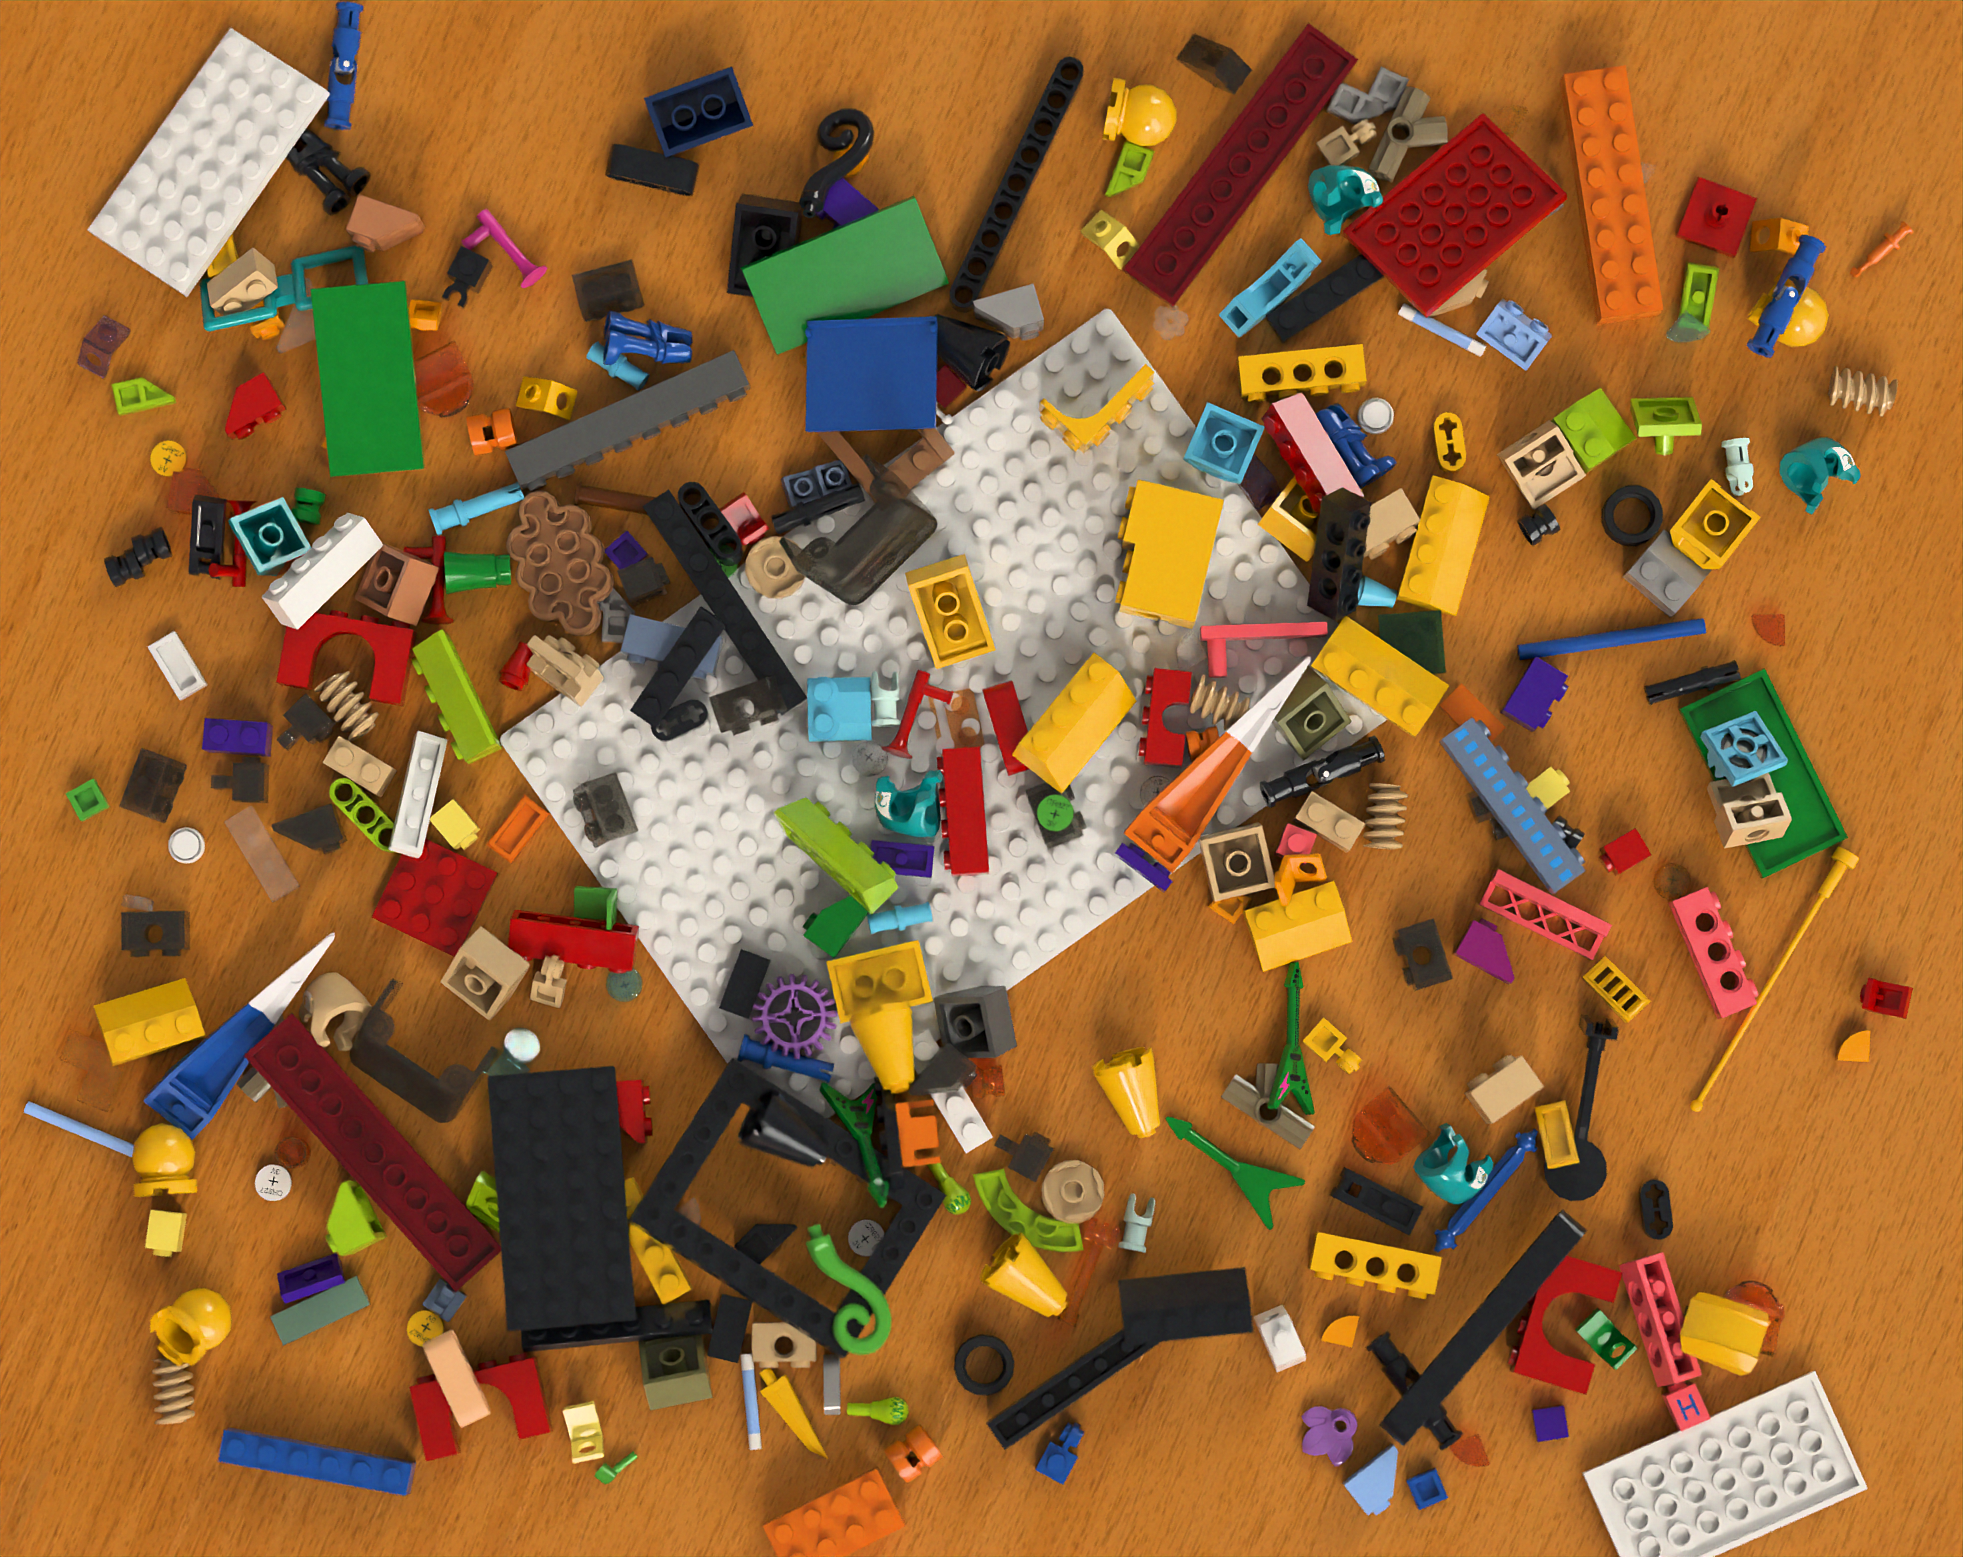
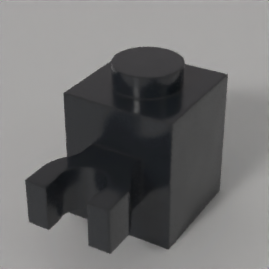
M461 246L447 272L449 278L454 283L445 289L442 298L449 301L453 293H460L461 299L457 305L464 309L468 303L469 289L478 294L481 291L493 267L490 260Z

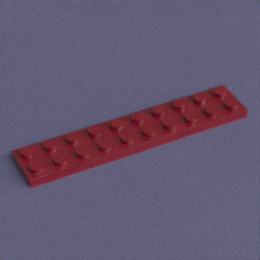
M1308 23L1125 266L1123 272L1173 308L1333 96L1340 84L1357 64L1358 59Z
M292 1013L244 1055L455 1292L501 1252V1245L327 1051L317 1044L315 1038Z

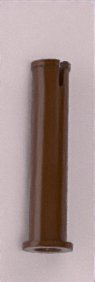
M578 481L574 505L584 504L648 515L643 506L656 497L584 486L582 482Z

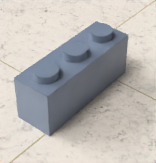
M630 614L621 652L628 655L627 660L630 662L645 665L646 660L658 662L657 668H659L685 628ZM721 636L717 638L691 677L706 680L707 675H715L723 644Z

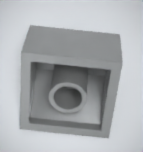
M1034 283L973 301V313L976 319L1013 339L1021 337L1022 341L1038 337L1039 331L1044 329V317Z
M1663 530L1626 572L1623 578L1667 616L1672 617L1695 592L1711 569H1702L1675 548L1671 535Z

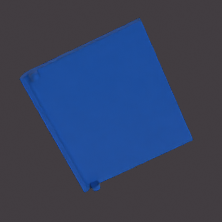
M936 316L807 321V328L805 330L807 337L806 432L936 428L938 335Z

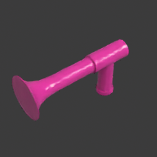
M484 209L477 215V219L481 222L482 226L465 240L461 241L467 249L472 251V248L488 235H491L520 269L523 276L521 288L533 285L547 270V266L538 267L522 254L488 209Z

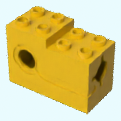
M1139 479L1136 487H1129L1124 509L1130 510L1129 518L1122 517L1117 538L1123 540L1122 549L1127 550L1122 572L1128 574L1127 581H1120L1115 600V603L1121 604L1119 612L1156 621L1159 619L1167 621L1168 624L1193 629L1223 507V499Z

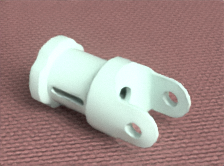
M1736 438L1721 442L1722 447L1726 451L1728 465L1725 468V474L1730 483L1731 492L1736 496H1740L1744 492L1747 493L1753 488L1752 476L1754 468L1753 464L1749 462L1747 445L1750 443L1749 438Z
M877 671L872 673L871 700L874 701L875 720L871 721L874 727L900 726V721L897 720L896 701L899 700L898 673L896 671L892 674V688L890 691L882 690L878 686Z
M1132 1193L1129 1196L1123 1219L1126 1222L1123 1240L1119 1242L1118 1247L1146 1253L1147 1248L1144 1246L1147 1229L1152 1225L1155 1199L1150 1198L1146 1213L1138 1216L1134 1211L1136 1196Z

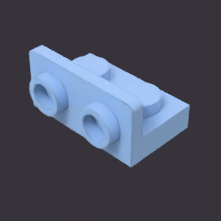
M1502 299L1476 335L1526 371L1552 335L1548 332L1549 328L1543 322L1535 318L1531 320L1524 315L1523 308L1511 300L1507 302Z

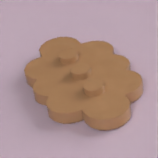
M531 491L520 502L519 516L522 524L510 532L506 542L507 552L510 557L519 563L515 573L516 581L521 588L530 592L528 603L529 609L534 616L547 622L560 620L563 628L572 635L580 637L590 635L600 625L602 616L598 603L610 595L614 585L613 574L609 568L601 564L605 553L604 545L600 539L590 534L592 527L591 518L585 510L571 504L560 506L557 499L546 491Z

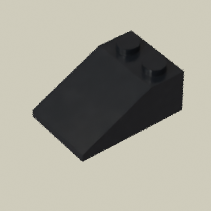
M748 194L741 195L736 203L727 293L753 297L741 267L799 243L803 208L799 202Z

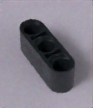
M613 144L605 175L622 182L679 195L692 196L700 165L674 156L665 158V155L661 153Z
M696 482L683 484L678 491L679 504L700 537L722 565L734 566L738 564L743 557V547L735 530L703 486ZM691 494H697L701 497L700 501L695 505H689L685 502L686 498ZM708 519H716L719 522L716 528L711 530L705 529L703 523ZM726 543H732L737 546L736 550L731 554H724L720 551L721 547Z

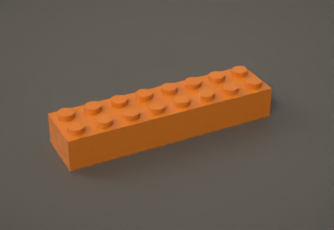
M1626 65L1564 74L1560 80V88L1596 323L1600 325L1657 317L1663 311V303Z

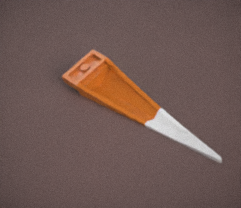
M1311 656L1306 657L1150 800L1124 830V834L1171 873L1174 872L1197 843L1249 757L1309 665Z

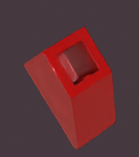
M264 372L236 387L225 426V432L232 440L235 438L242 440L255 432L254 427L263 422L266 425L275 422L282 416L281 412L286 410L269 377Z
M642 1079L616 1081L620 1127L638 1143H648L647 1136H653L652 1118L646 1117L645 1105L651 1104L650 1086H644V1080Z

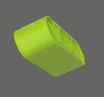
M347 778L335 780L329 790L331 800L379 849L389 853L395 852L388 850L389 846H384L381 841L382 834L386 830H393L395 822L358 784ZM343 785H350L353 789L352 797L348 801H340L338 790ZM366 807H372L375 812L373 821L363 824L360 821V812Z

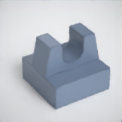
M440 1278L422 1305L445 1321L450 1322L467 1295L460 1290L455 1292L444 1279Z

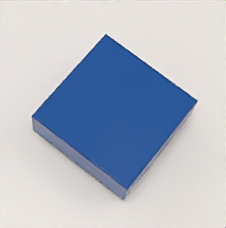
M1436 1468L1406 1480L1418 1510L1448 1498Z

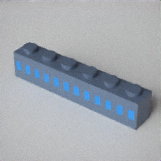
M1472 717L1441 739L1439 743L1548 891L1554 894L1586 871L1582 866L1585 861L1576 848L1573 847L1570 850L1563 841L1566 835L1556 822L1552 824L1544 815L1547 809L1537 796L1532 798L1525 788L1529 785L1519 771L1513 773L1507 765L1510 759L1499 745L1497 747L1493 746L1488 739L1491 733L1481 720L1476 722Z

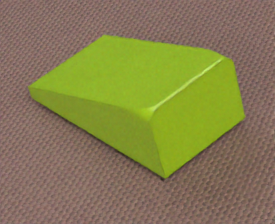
M1686 262L1677 326L1709 329L1719 273L1717 266Z

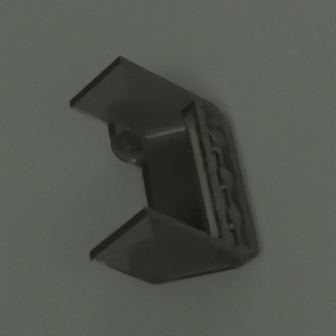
M867 454L862 459L874 476V480L870 485V492L878 501L836 543L829 538L820 537L811 541L802 550L784 537L779 540L797 572L848 605H858L871 596L937 528V520L932 512L895 473Z
M392 979L364 1019L350 1049V1060L358 1069L433 1120L440 1123L451 1122L459 1115L502 1050L491 1046L474 1072L464 1065L455 1064L446 1068L440 1078L437 1079L387 1045L394 1034L395 1023L385 1010L403 985L399 980Z

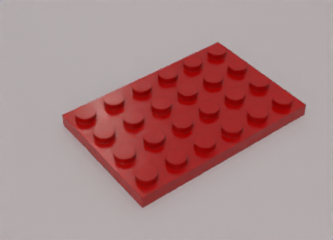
M1482 113L1384 195L1381 205L1375 208L1371 206L1343 230V234L1427 318L1566 201L1567 193Z

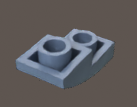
M841 460L815 466L811 470L785 476L781 479L790 509L796 507V503L801 501L803 503L810 502L852 485L848 470Z

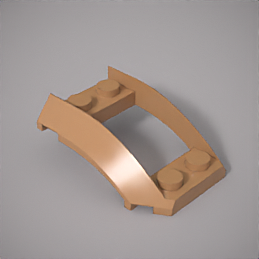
M936 428L916 429L923 439L875 476L839 431L818 432L821 439L841 460L881 511L888 508L955 454Z

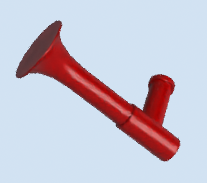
M227 500L233 509L234 517L249 511L252 505L258 502ZM235 533L232 565L212 563L209 566V574L211 577H232V587H246L247 556Z
M433 536L432 547L404 546V552L422 559H432V564L439 567L435 584L432 586L431 610L428 616L422 619V622L434 625L453 623L454 620L449 618L444 606V551H446V537Z
M917 670L898 732L891 744L881 747L882 750L901 758L912 759L913 757L908 752V738L923 696L925 695L950 705L954 692L929 685L930 674Z

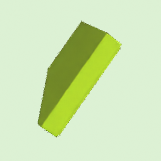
M1125 141L1105 196L1112 197L1143 183L1154 151Z
M142 377L111 384L119 416L176 403L172 395Z

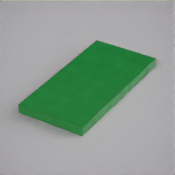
M915 196L906 198L741 267L777 355L807 343L805 334L807 321L865 319L949 283Z
M406 280L312 288L311 299L330 477L424 469L425 463Z
M1765 668L1679 709L1713 781L1724 780L1725 778L1715 777V766L1709 768L1707 759L1709 750L1700 738L1702 732L1753 711L1758 713L1788 759L1786 766L1769 772L1776 793L1782 792L1792 818L1785 834L1781 838L1745 844L1761 879L1848 838Z

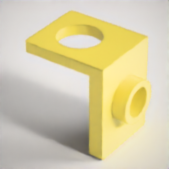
M1100 210L1080 231L1083 236L1103 249L1119 269H1122L1140 248V245L1128 229L1103 210ZM1128 241V251L1123 256L1118 257L1116 253L1118 246Z
M594 1401L563 1407L571 1439L573 1463L604 1457L603 1434ZM587 1446L596 1447L593 1451L588 1453L579 1452L582 1448Z

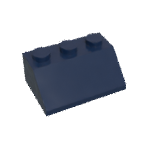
M732 66L644 98L665 158L753 126Z

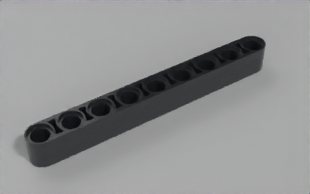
M1065 57L1057 64L951 286L950 303L953 309L958 312H970L973 310V301L980 299L1083 81L1084 69L1082 63L1074 57ZM1066 68H1073L1077 71L1078 76L1074 80H1066L1062 77L1061 72ZM1055 95L1061 96L1065 104L1060 108H1053L1048 103L1049 98ZM1046 123L1051 127L1052 131L1046 136H1041L1034 129L1038 124ZM1026 151H1034L1039 156V159L1035 163L1028 164L1022 160L1021 156ZM1018 178L1024 181V189L1018 192L1012 191L1008 186L1012 179ZM1006 206L1011 209L1012 215L1008 219H999L995 215L996 209ZM987 234H994L998 237L999 243L994 247H986L981 240ZM973 262H981L986 267V270L981 275H973L969 272L968 267ZM965 289L971 292L973 297L967 303H959L955 299V294L960 290Z
M1562 1209L1388 1412L1379 1426L1402 1446H1405L1580 1241L1587 1230Z

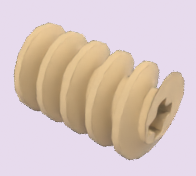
M1835 366L1828 391L1830 405L1834 406L1838 398L1842 399V408L1846 409L1850 401H1854L1855 411L1858 412L1862 404H1866L1867 414H1871L1876 406L1879 409V416L1883 417L1886 410H1890L1894 404L1898 380H1892L1888 386L1886 377H1880L1876 383L1874 374L1870 373L1863 381V373L1861 371H1856L1851 378L1850 369H1843L1839 375L1838 367Z
M347 671L340 674L337 673L318 685L314 692L323 691L319 697L322 702L330 701L327 706L329 712L338 711L334 716V720L336 722L345 721L341 730L343 733L352 731L348 740L353 742L375 727L374 721L379 716V713H367L372 704L371 702L360 703L365 694L364 692L356 694L352 692L357 686V682L348 684L345 682L350 675V672Z
M1205 675L1202 676L1189 701L1191 703L1190 713L1193 714L1199 708H1202V719H1205L1212 713V724L1216 725L1224 719L1223 729L1226 731L1251 709L1249 708V697H1246L1239 703V692L1235 691L1230 697H1227L1228 687L1223 686L1217 692L1215 680H1212L1205 686Z
M1382 783L1369 784V788L1377 793L1369 795L1367 799L1376 804V806L1366 809V812L1374 816V818L1365 821V825L1372 828L1373 831L1364 833L1363 837L1372 842L1363 845L1364 847L1388 850L1403 847V844L1394 840V837L1404 835V831L1396 828V824L1404 823L1406 820L1397 815V812L1407 810L1406 806L1398 803L1399 799L1408 797L1407 793L1400 790L1401 786Z
M167 1358L151 1360L161 1363L160 1367L152 1370L153 1374L161 1376L160 1380L153 1382V1386L162 1389V1392L154 1395L153 1398L163 1401L162 1405L154 1408V1412L164 1414V1417L156 1420L155 1424L186 1422V1419L195 1416V1411L185 1408L194 1403V1398L185 1396L186 1393L194 1390L193 1385L184 1383V1381L193 1377L192 1372L183 1370V1368L190 1366V1364L183 1363L178 1366Z

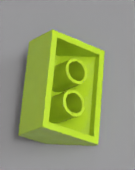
M357 1181L342 1183L326 1227L329 1234L325 1237L333 1253L339 1252L340 1256L355 1254L386 1238L387 1235L364 1189Z

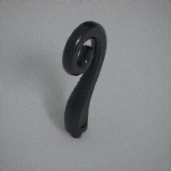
M852 108L841 109L832 112L820 123L817 129V138L819 144L828 151L838 152L844 150L852 144L854 139L853 132L849 129L844 130L839 137H831L830 135L835 128L842 125L854 126L858 129V136L854 145L845 154L814 173L805 184L799 200L805 217L813 218L816 212L824 208L831 187L852 171L870 151L874 141V127L869 117L862 111Z

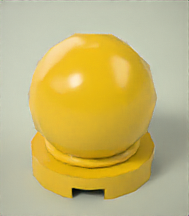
M1113 78L1102 139L1115 141L1116 134H1122L1128 142L1138 146H1155L1165 140L1172 133L1177 122V110L1167 92L1154 85H1138L1129 90L1128 87H1125V79Z
M1784 268L1774 278L1775 284L1769 293H1763L1749 313L1747 319L1756 326L1759 325L1758 320L1764 308L1773 299L1772 294ZM1787 279L1784 286L1795 288L1792 281ZM1806 287L1798 304L1794 307L1791 320L1785 332L1780 334L1777 339L1779 342L1790 347L1806 346L1815 342L1823 335L1829 314L1825 300L1815 290Z
M162 1123L144 1130L134 1142L132 1160L135 1171L142 1177L141 1183L133 1184L134 1197L163 1196L162 1189H169V1194L197 1193V1180H189V1176H187L194 1166L195 1150L191 1138L181 1128Z
M194 1288L182 1293L172 1306L163 1307L155 1313L150 1320V1331L156 1330L157 1337L161 1342L157 1345V1348L168 1360L178 1366L183 1363H188L192 1366L204 1356L206 1350L220 1345L228 1335L232 1324L231 1308L221 1294L206 1288Z

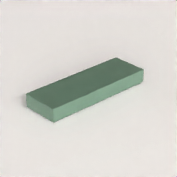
M355 1276L343 1284L323 1291L270 1316L282 1344L286 1345L367 1307L371 1303L359 1277Z

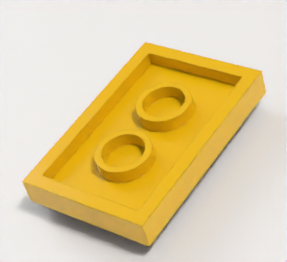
M919 940L826 961L840 1023L849 1022L852 1016L869 1008L871 1012L880 1010V1005L888 1003L907 1002L910 1007L933 1002Z

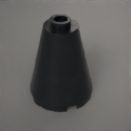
M936 314L938 324L937 355L970 388L976 391L983 390L993 380L989 376L993 369L1000 370L1004 364L1010 348V341L1006 340L1008 337L989 329Z
M773 1088L765 1090L757 1098L762 1103L756 1110L750 1108L741 1124L738 1138L741 1139L739 1143L745 1147L810 1168L816 1164H823L830 1151L827 1148L828 1140L778 1091Z

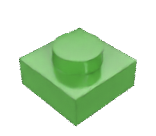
M94 778L66 793L78 818L82 822L110 807Z

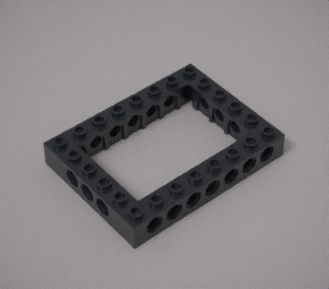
M732 1058L633 1211L628 1222L840 1358H845L849 1352L843 1349L837 1342L833 1333V1320L837 1312L848 1304L863 1306L871 1317L873 1310L869 1302L861 1294L850 1289L846 1296L840 1299L835 1313L674 1210L740 1105L743 1103L749 1108L756 1110L762 1103L757 1098L769 1088L778 1091L828 1140L827 1148L830 1151L827 1158L831 1160L829 1163L834 1166L840 1165L857 1176L856 1180L860 1183H870L858 1140L851 1133ZM874 1149L882 1180L889 1184L887 1200L893 1199L901 1204L902 1207L890 1219V1226L886 1233L874 1245L871 1257L862 1270L858 1272L872 1281L885 1295L940 1207L946 1194L904 1167L905 1188L892 1189L891 1178H884L882 1159L888 1157ZM851 1318L846 1323L848 1333L854 1338H858L865 1327L856 1318Z

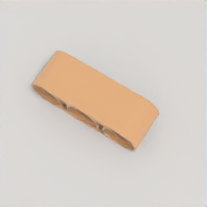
M450 1330L423 1343L427 1358L459 1425L464 1427L491 1414L487 1400L454 1331Z

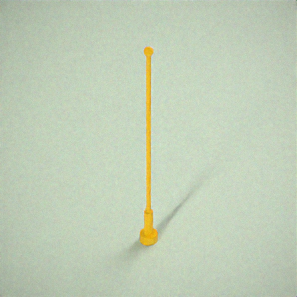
M1837 846L1831 856L1836 862L1817 892L1819 897L1758 996L1757 1004L1752 1006L1698 1098L1690 1103V1108L1694 1112H1699L1703 1108L1702 1102L1822 902L1825 898L1828 899L1845 870L1847 868L1851 870L1855 868L1859 858L1853 853Z

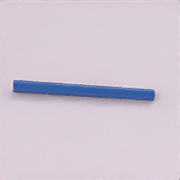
M1704 618L1521 644L1517 645L1519 660H1526L1535 657L1540 658L1706 634V625Z

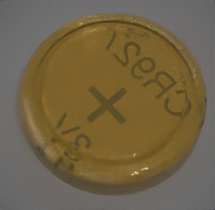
M1666 864L1660 867L1654 876V887L1657 893L1665 899L1674 900L1681 898L1690 888V875L1679 864Z

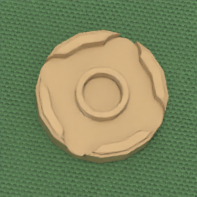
M771 536L760 540L750 549L745 563V573L749 584L757 593L767 598L782 599L793 595L802 587L807 577L808 564L803 550L794 541L785 537Z
M1066 1160L1054 1165L1045 1176L1042 1184V1201L1047 1211L1057 1220L1068 1224L1082 1223L1092 1218L1101 1208L1104 1199V1183L1098 1171L1079 1160Z

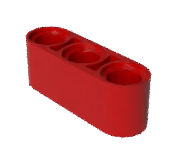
M1010 680L982 689L1008 776L1030 770L1012 755L1018 744L1028 733L1013 681Z

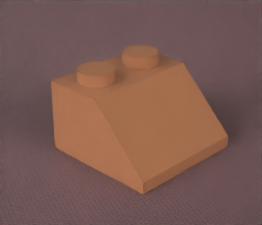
M359 194L346 230L352 237V241L357 243L356 247L374 253L375 249L385 251L423 233L425 225L418 214Z
M383 543V546L370 558L354 599L387 617L417 626L419 618L424 612L430 590L435 584L439 567L422 558Z

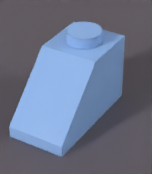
M1393 1444L1386 1447L1342 1483L1367 1515L1372 1512L1378 1515L1391 1504L1388 1499L1393 1496L1398 1450Z

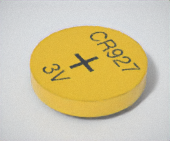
M163 441L153 448L150 461L153 469L158 474L165 477H174L180 474L186 467L187 454L180 444L174 441Z
M423 1310L415 1313L410 1318L407 1325V1333L414 1344L423 1347V1343L444 1333V1324L442 1319L434 1312Z

